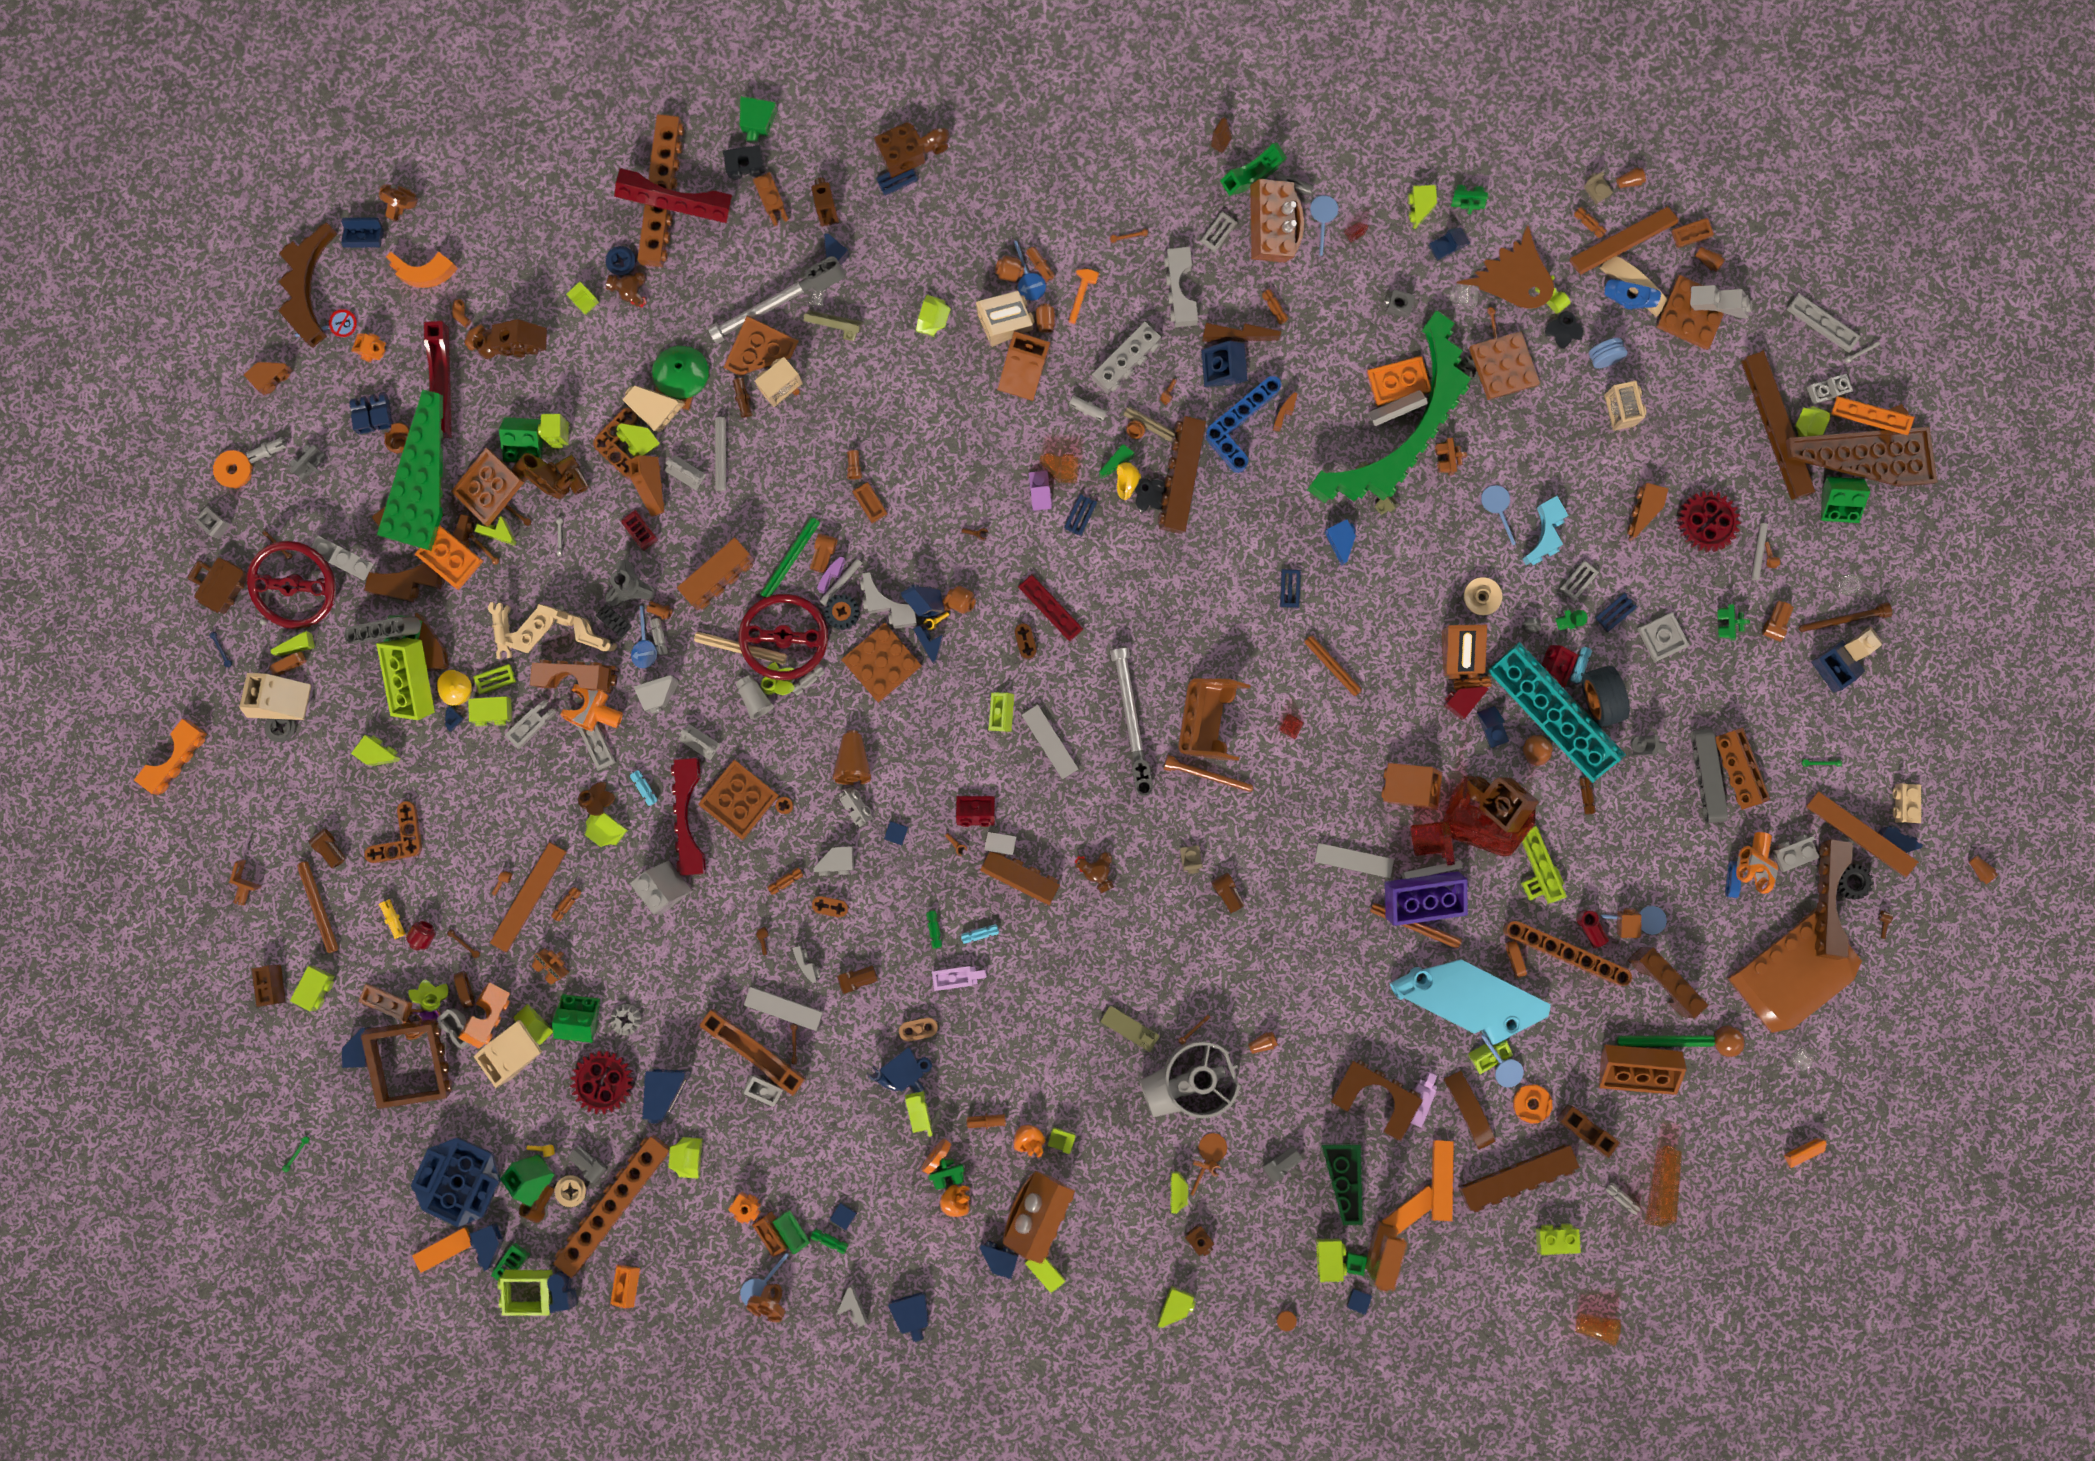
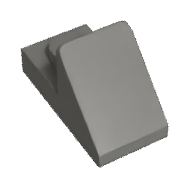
M207 506L195 520L208 535L220 539L231 526L230 523L219 517Z
M751 1075L742 1093L774 1107L783 1089L765 1081L759 1075Z
M852 1284L847 1288L837 1315L852 1309V1312H850L854 1324L857 1323L858 1327L866 1325L868 1320Z

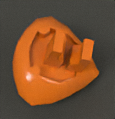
M1032 1125L1020 1126L1014 1135V1149L1018 1152H1027L1028 1156H1032L1035 1152L1039 1158L1043 1154L1042 1145L1045 1143V1138L1042 1132Z
M951 1185L940 1199V1207L943 1213L951 1217L967 1215L970 1211L968 1202L970 1199L969 1196H965V1193L969 1191V1187Z

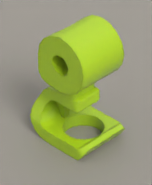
M1535 287L1536 292L1540 293V290ZM1554 288L1551 299L1547 302V305L1557 314L1571 304L1568 296L1562 291L1557 292L1556 288Z

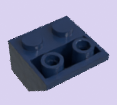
M1843 640L1811 661L1833 693L1843 690L1865 672L1859 661L1855 662L1844 647L1846 644Z

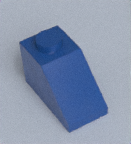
M1347 519L1325 531L1341 566L1345 565L1348 561L1356 537V529Z

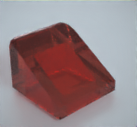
M1357 222L1344 230V234L1352 243L1366 234L1368 225Z
M1287 713L1278 731L1295 740L1304 722Z

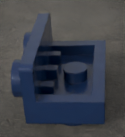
M342 218L341 223L344 230L341 244L343 248L381 247L384 230L379 218Z

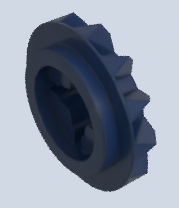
M624 246L612 248L605 258L607 269L612 274L618 276L628 275L636 263L633 252ZM617 255H619L622 259H626L625 261H623L624 267H622L620 264H616L618 262Z

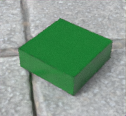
M1347 1252L1345 1262L1347 1273L1364 1276L1367 1256Z

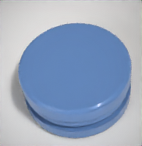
M1612 338L1594 346L1589 351L1593 366L1595 368H1605L1625 358L1628 352L1623 347V340L1621 338Z

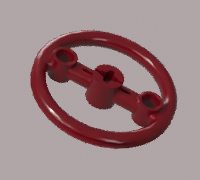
M295 541L275 542L260 550L249 565L247 587L250 598L257 610L274 624L284 628L302 629L318 623L330 612L336 597L335 577L328 562L315 549ZM280 550H294L310 557L319 566L324 578H319L315 581L304 580L298 574H291L283 579L272 578L268 574L259 575L258 569L263 560L271 553ZM261 580L265 582L266 587L262 585ZM317 583L322 586V590L317 587ZM268 589L279 590L284 596H293L298 592H311L315 596L324 595L325 601L320 610L313 616L302 620H291L281 617L270 610L263 602L259 592H264Z
M775 594L761 599L747 611L739 628V646L748 665L762 676L775 680H791L806 675L820 663L828 645V629L821 612L810 601L792 594ZM777 603H791L806 609L816 620L819 630L810 629L806 632H793L786 625H779L775 630H764L756 625L750 626V623L765 607ZM752 632L760 633L756 638L750 637ZM810 636L817 637L814 642H810L807 639ZM761 641L775 642L779 648L783 649L790 647L793 643L806 644L809 648L817 647V651L806 664L797 669L776 671L761 665L751 654L748 643L758 644Z

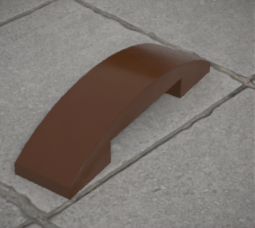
M1461 1070L1444 1078L1443 1080L1464 1118L1477 1149L1480 1150L1496 1142L1489 1123Z

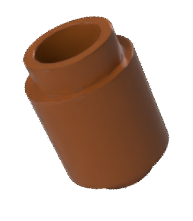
M1040 304L1036 308V324L1041 333L1054 331L1055 308L1051 307V304Z

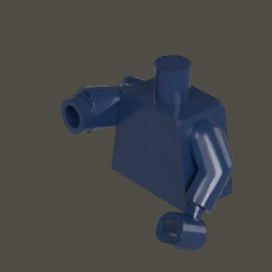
M908 1047L880 1070L876 1066H872L875 1073L869 1074L867 1072V1075L872 1081H876L881 1086L895 1092L899 1090L903 1092L909 1087L913 1093H918L925 1089L918 1079L925 1072L931 1070L932 1061L927 1057L917 1060L912 1048Z

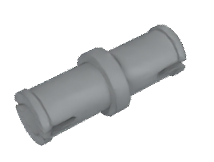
M1073 395L1068 405L1083 412V415H1089L1103 422L1107 411L1093 405V402L1084 401Z
M279 437L272 442L262 443L260 447L246 452L248 458L251 457L249 461L254 463L264 457L269 458L273 456L275 452L286 449L287 444L282 442L284 441L283 437Z

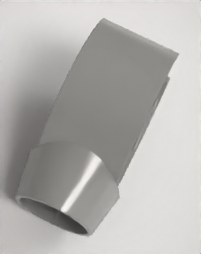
M1191 1041L1175 1049L1168 1057L1164 1068L1139 1080L1152 1117L1182 1111L1196 1118H1211L1225 1112L1236 1100L1240 1089V1083H1238L1234 1069L1238 1068V1066H1232L1228 1055L1229 1052L1218 1045L1206 1041ZM1204 1045L1201 1064L1194 1065L1187 1073L1169 1080L1170 1069L1175 1059L1183 1051L1191 1047ZM1210 1046L1223 1053L1233 1080L1232 1089L1227 1099L1214 1089L1217 1079L1226 1077L1222 1065L1213 1069L1207 1067ZM1205 1070L1209 1075L1208 1083L1204 1087L1198 1088L1194 1085V1076L1197 1072ZM1211 1091H1214L1224 1100L1220 1106L1207 1112L1186 1110L1175 1101L1177 1098L1196 1092L1207 1094Z

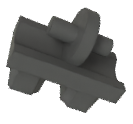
M306 444L302 448L304 455L300 459L296 457L289 462L290 471L303 481L313 472L319 475L321 471L317 467L327 457L314 445Z
M1635 736L1630 742L1634 756L1665 754L1666 742L1660 741V736Z

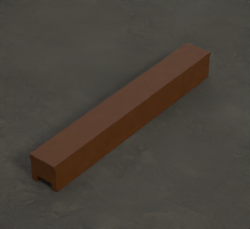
M1762 350L1759 353L1746 356L1745 360L1741 361L1790 499L1807 497L1815 493V489L1806 464L1788 458L1786 439L1794 438L1795 434L1766 354Z

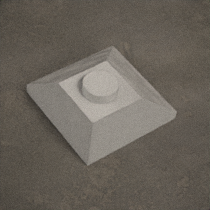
M669 675L634 686V689L644 711L656 714L662 711L661 708L667 706L679 682L678 679Z

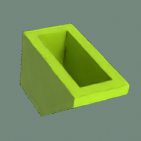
M1171 1286L1157 1322L1158 1327L1163 1328L1187 1317L1189 1312L1192 1313L1196 1304L1193 1294Z

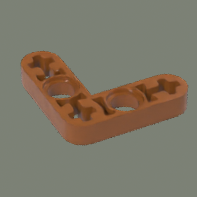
M624 408L595 437L593 446L624 477L630 479V472L626 473L627 470L622 465L625 462L629 466L628 460L630 458L616 445L620 440L619 437L611 434L612 427L621 424L618 422L619 420L627 425L634 426L637 423L638 415L631 408ZM625 414H632L633 419L631 421L629 419L626 420ZM607 433L613 440L610 441V439L608 438V440L605 442L606 447L604 448L601 446L600 448H598L600 446L598 442L600 440L604 442L607 439V437L605 436V434ZM614 452L621 454L619 461L614 462L611 460V455Z
M404 801L397 807L401 841L368 847L364 852V857L368 862H387L415 857L421 853L422 843L417 808L413 803ZM405 805L411 808V811L408 812V817L413 818V821H403V819H407V814L402 812L406 808ZM407 824H413L414 832L410 835L405 832ZM416 836V840L412 839V844L416 845L417 849H414V853H412V851L408 850V847L411 846V841L406 840V837L413 838ZM391 846L398 848V854L394 857L389 855V848ZM373 849L375 852L384 853V855L375 856V860L374 857H370V854L373 853Z

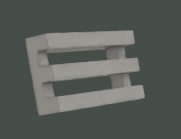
M1222 211L1200 240V243L1216 253L1237 225V221ZM1222 218H1225L1226 220L1224 221V223L1221 225V227L1218 229V231L1215 233L1212 239L1208 242L1207 238L1210 236V234L1213 232V230L1216 228V226L1219 224ZM1229 222L1232 223L1226 230V232L1223 234V236L1220 238V240L1217 242V244L1214 246V241L1218 238V236L1221 234V232L1224 230Z
M1584 560L1559 590L1563 591L1566 596H1569L1572 601H1575L1599 572ZM1584 566L1587 567L1583 574L1568 590L1566 587L1571 583V581L1577 576V574L1582 570ZM1590 571L1593 572V574L1587 579V581L1574 595L1572 593L1573 590L1579 585V583Z

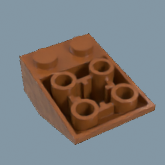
M1014 331L997 390L1034 401L1050 351V342Z

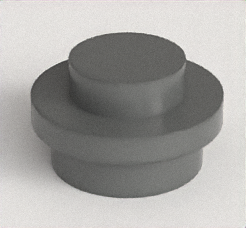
M1534 617L1525 618L1522 623V629L1527 633H1536L1541 629L1540 620Z

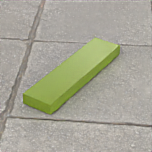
M1537 825L1518 832L1547 904L1566 898V893Z

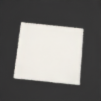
M988 832L984 850L1013 855L1016 837Z

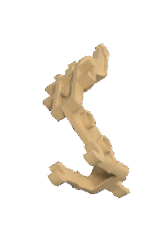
M494 602L488 605V610L492 614L493 619L492 628L494 629L495 643H497L498 647L496 652L497 659H502L503 651L507 652V658H512V651L509 647L529 653L552 627L555 619H557V623L565 626H573L574 624L577 642L598 648L601 651H615L617 648L616 643H613L611 647L609 639L595 635L588 619L544 604H538L537 609L519 630L510 633L508 614L511 607L505 606L503 610L502 603H498L496 609Z

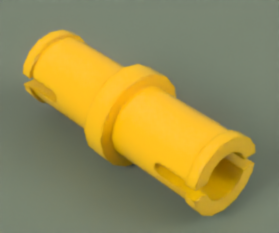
M388 899L379 903L378 905L386 919L384 920L385 924L389 925L394 939L406 935L399 920L400 916L396 914L391 900Z

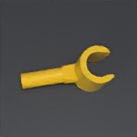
M945 612L933 620L926 619L924 624L931 621L933 625L927 630L932 631L936 628L937 623L950 615L948 612Z
M553 1145L527 1146V1150L543 1151L544 1157L555 1155Z

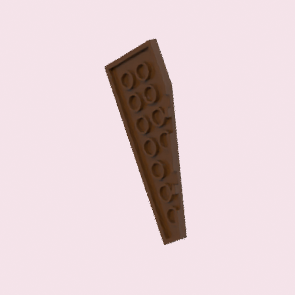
M1930 427L1911 428L1908 436L1889 430L1786 439L1789 459L1897 487L1938 483Z

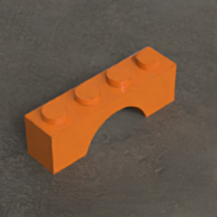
M181 719L170 733L174 742V751L170 759L159 766L145 765L134 779L135 782L151 794L160 795L168 789V783L171 779L176 778L180 774V768L183 764L191 760L194 750L205 742L204 738L207 733L190 720Z

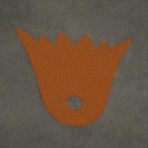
M1529 225L1524 231L1521 245L1514 241V252L1501 247L1499 250L1500 261L1484 260V264L1489 272L1476 271L1475 274L1480 278L1456 282L1483 290L1513 305L1526 309L1543 306L1551 299L1554 292L1553 280L1535 248ZM1537 287L1540 293L1538 296L1532 297L1528 294L1529 289Z

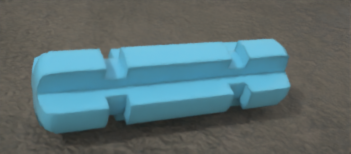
M1581 648L1580 656L1573 670L1574 673L1570 678L1571 682L1581 683L1582 675L1589 661L1588 658L1592 653L1590 648Z
M637 770L630 775V778L633 782H636L635 786L642 797L646 798L647 805L651 806L658 799L655 794L651 793L653 791L647 781L642 779V773Z
M994 924L989 926V928L984 927L973 930L971 933L961 934L962 942L966 944L971 942V940L976 941L987 938L989 935L999 934L998 926Z

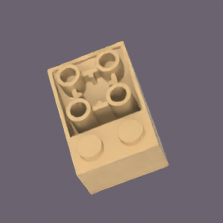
M247 673L239 708L247 718L304 720L311 684L269 674Z
M519 1020L484 1046L473 1057L494 1087L497 1088L512 1080L542 1051Z

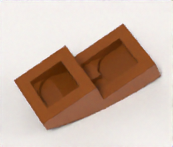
M1294 392L1285 401L1277 415L1272 430L1280 432L1284 415H1292L1298 393Z

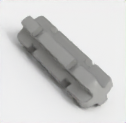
M659 618L651 619L650 625L653 628L652 634L654 643L657 646V655H665L668 651L667 646L664 645L666 642L663 629L661 628V620Z
M817 665L812 672L810 671L802 677L798 684L795 683L793 692L799 695L803 692L804 688L806 689L814 683L818 676L820 678L825 673L822 667Z
M1610 1183L1607 1186L1606 1191L1610 1195H1614V1198L1624 1207L1628 1208L1631 1213L1636 1215L1641 1210V1206L1635 1201L1633 1202V1199L1619 1189L1617 1185Z

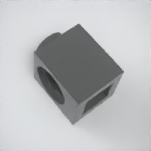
M1393 290L1391 295L1386 297L1384 306H1387L1386 313L1408 318L1411 314L1415 295ZM1394 301H1401L1403 303V306H1396Z

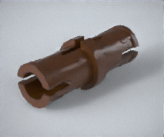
M737 378L732 381L736 393L735 401L738 402L741 418L750 417L753 415L749 403L750 395L747 393L744 378Z

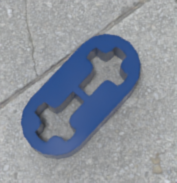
M1730 861L1728 864L1725 895L1730 898H1738L1741 889V881L1736 876L1737 861Z

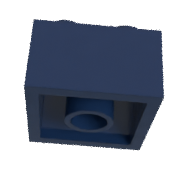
M1227 341L1201 350L1204 387L1236 385L1248 381L1245 344Z

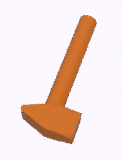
M1090 269L1076 270V275L1082 280L1070 314L1069 323L1076 324L1088 282L1096 284L1099 272Z

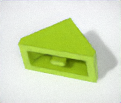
M526 1004L513 1017L516 1022L520 1020L534 1041L539 1045L553 1033V1029L529 1004Z

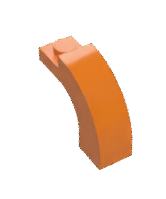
M391 251L386 256L390 261L389 266L396 271L395 275L408 285L419 288L437 286L448 280L458 269L440 252L429 263L420 267L407 265Z

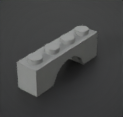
M1190 247L1167 249V256H1164V267H1168L1169 273L1166 274V285H1170L1171 291L1168 292V303H1172L1173 309L1170 311V321L1174 322V327L1197 325L1196 302L1186 298L1179 287V281L1182 276L1191 271Z

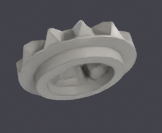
M623 1004L616 1007L611 1013L610 1024L619 1035H631L641 1025V1014L633 1005ZM628 1013V1019L633 1023H626L623 1026V1021L618 1017H625Z

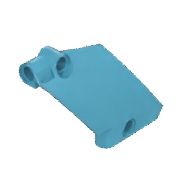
M1461 959L1425 969L1415 967L1410 970L1409 974L1390 983L1392 991L1399 1000L1405 998L1474 1034L1482 1030V1033L1487 1037L1491 1045L1499 1043L1547 1018L1551 1004ZM1423 973L1422 980L1417 982V976ZM1511 1019V1025L1506 1027L1507 1021Z

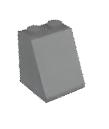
M670 861L645 871L630 883L650 911L656 915L664 914L692 892Z

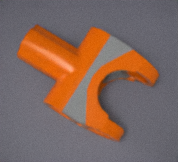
M579 684L573 686L572 691L585 701L584 705L578 710L569 711L563 709L560 714L562 718L588 731L594 730L597 721L616 729L619 727L623 712L605 706L609 697L606 693L582 689L579 687Z
M1756 832L1752 847L1745 846L1739 852L1736 876L1745 883L1754 877L1756 890L1762 894H1767L1774 887L1778 864L1768 858L1772 836L1768 833ZM1748 870L1747 875L1743 877V873ZM1768 882L1767 886L1762 889L1763 885Z

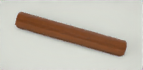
M1311 635L1304 641L1353 696H1357L1362 691V688L1314 636Z

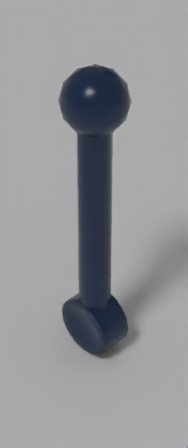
M211 632L209 637L214 640L222 655L224 666L227 668L231 667L232 662L225 655L217 639V633Z

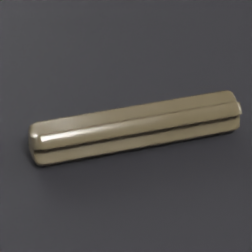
M1130 406L1124 411L1125 417L1132 421H1140L1145 428L1166 440L1172 441L1175 437V431Z

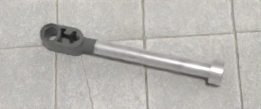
M828 257L810 267L805 273V279L721 325L715 323L709 326V333L715 343L719 344L726 340L725 335L742 327L746 316L756 319L811 288L815 291H822L842 280L845 276L844 269L836 257Z
M1120 648L1110 651L1111 660L1116 661L1134 762L1132 776L1137 795L1147 797L1153 790L1149 764L1144 758L1127 659L1130 658L1129 648ZM1138 764L1146 768L1143 771V777L1148 776V779L1137 781V778H1140V772L1135 770L1138 768ZM1139 784H1148L1149 791L1141 793L1138 788Z

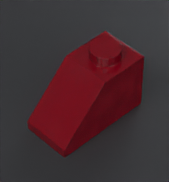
M1487 687L1458 689L1455 692L1451 691L1444 699L1447 701L1444 706L1459 719L1463 720L1489 689Z

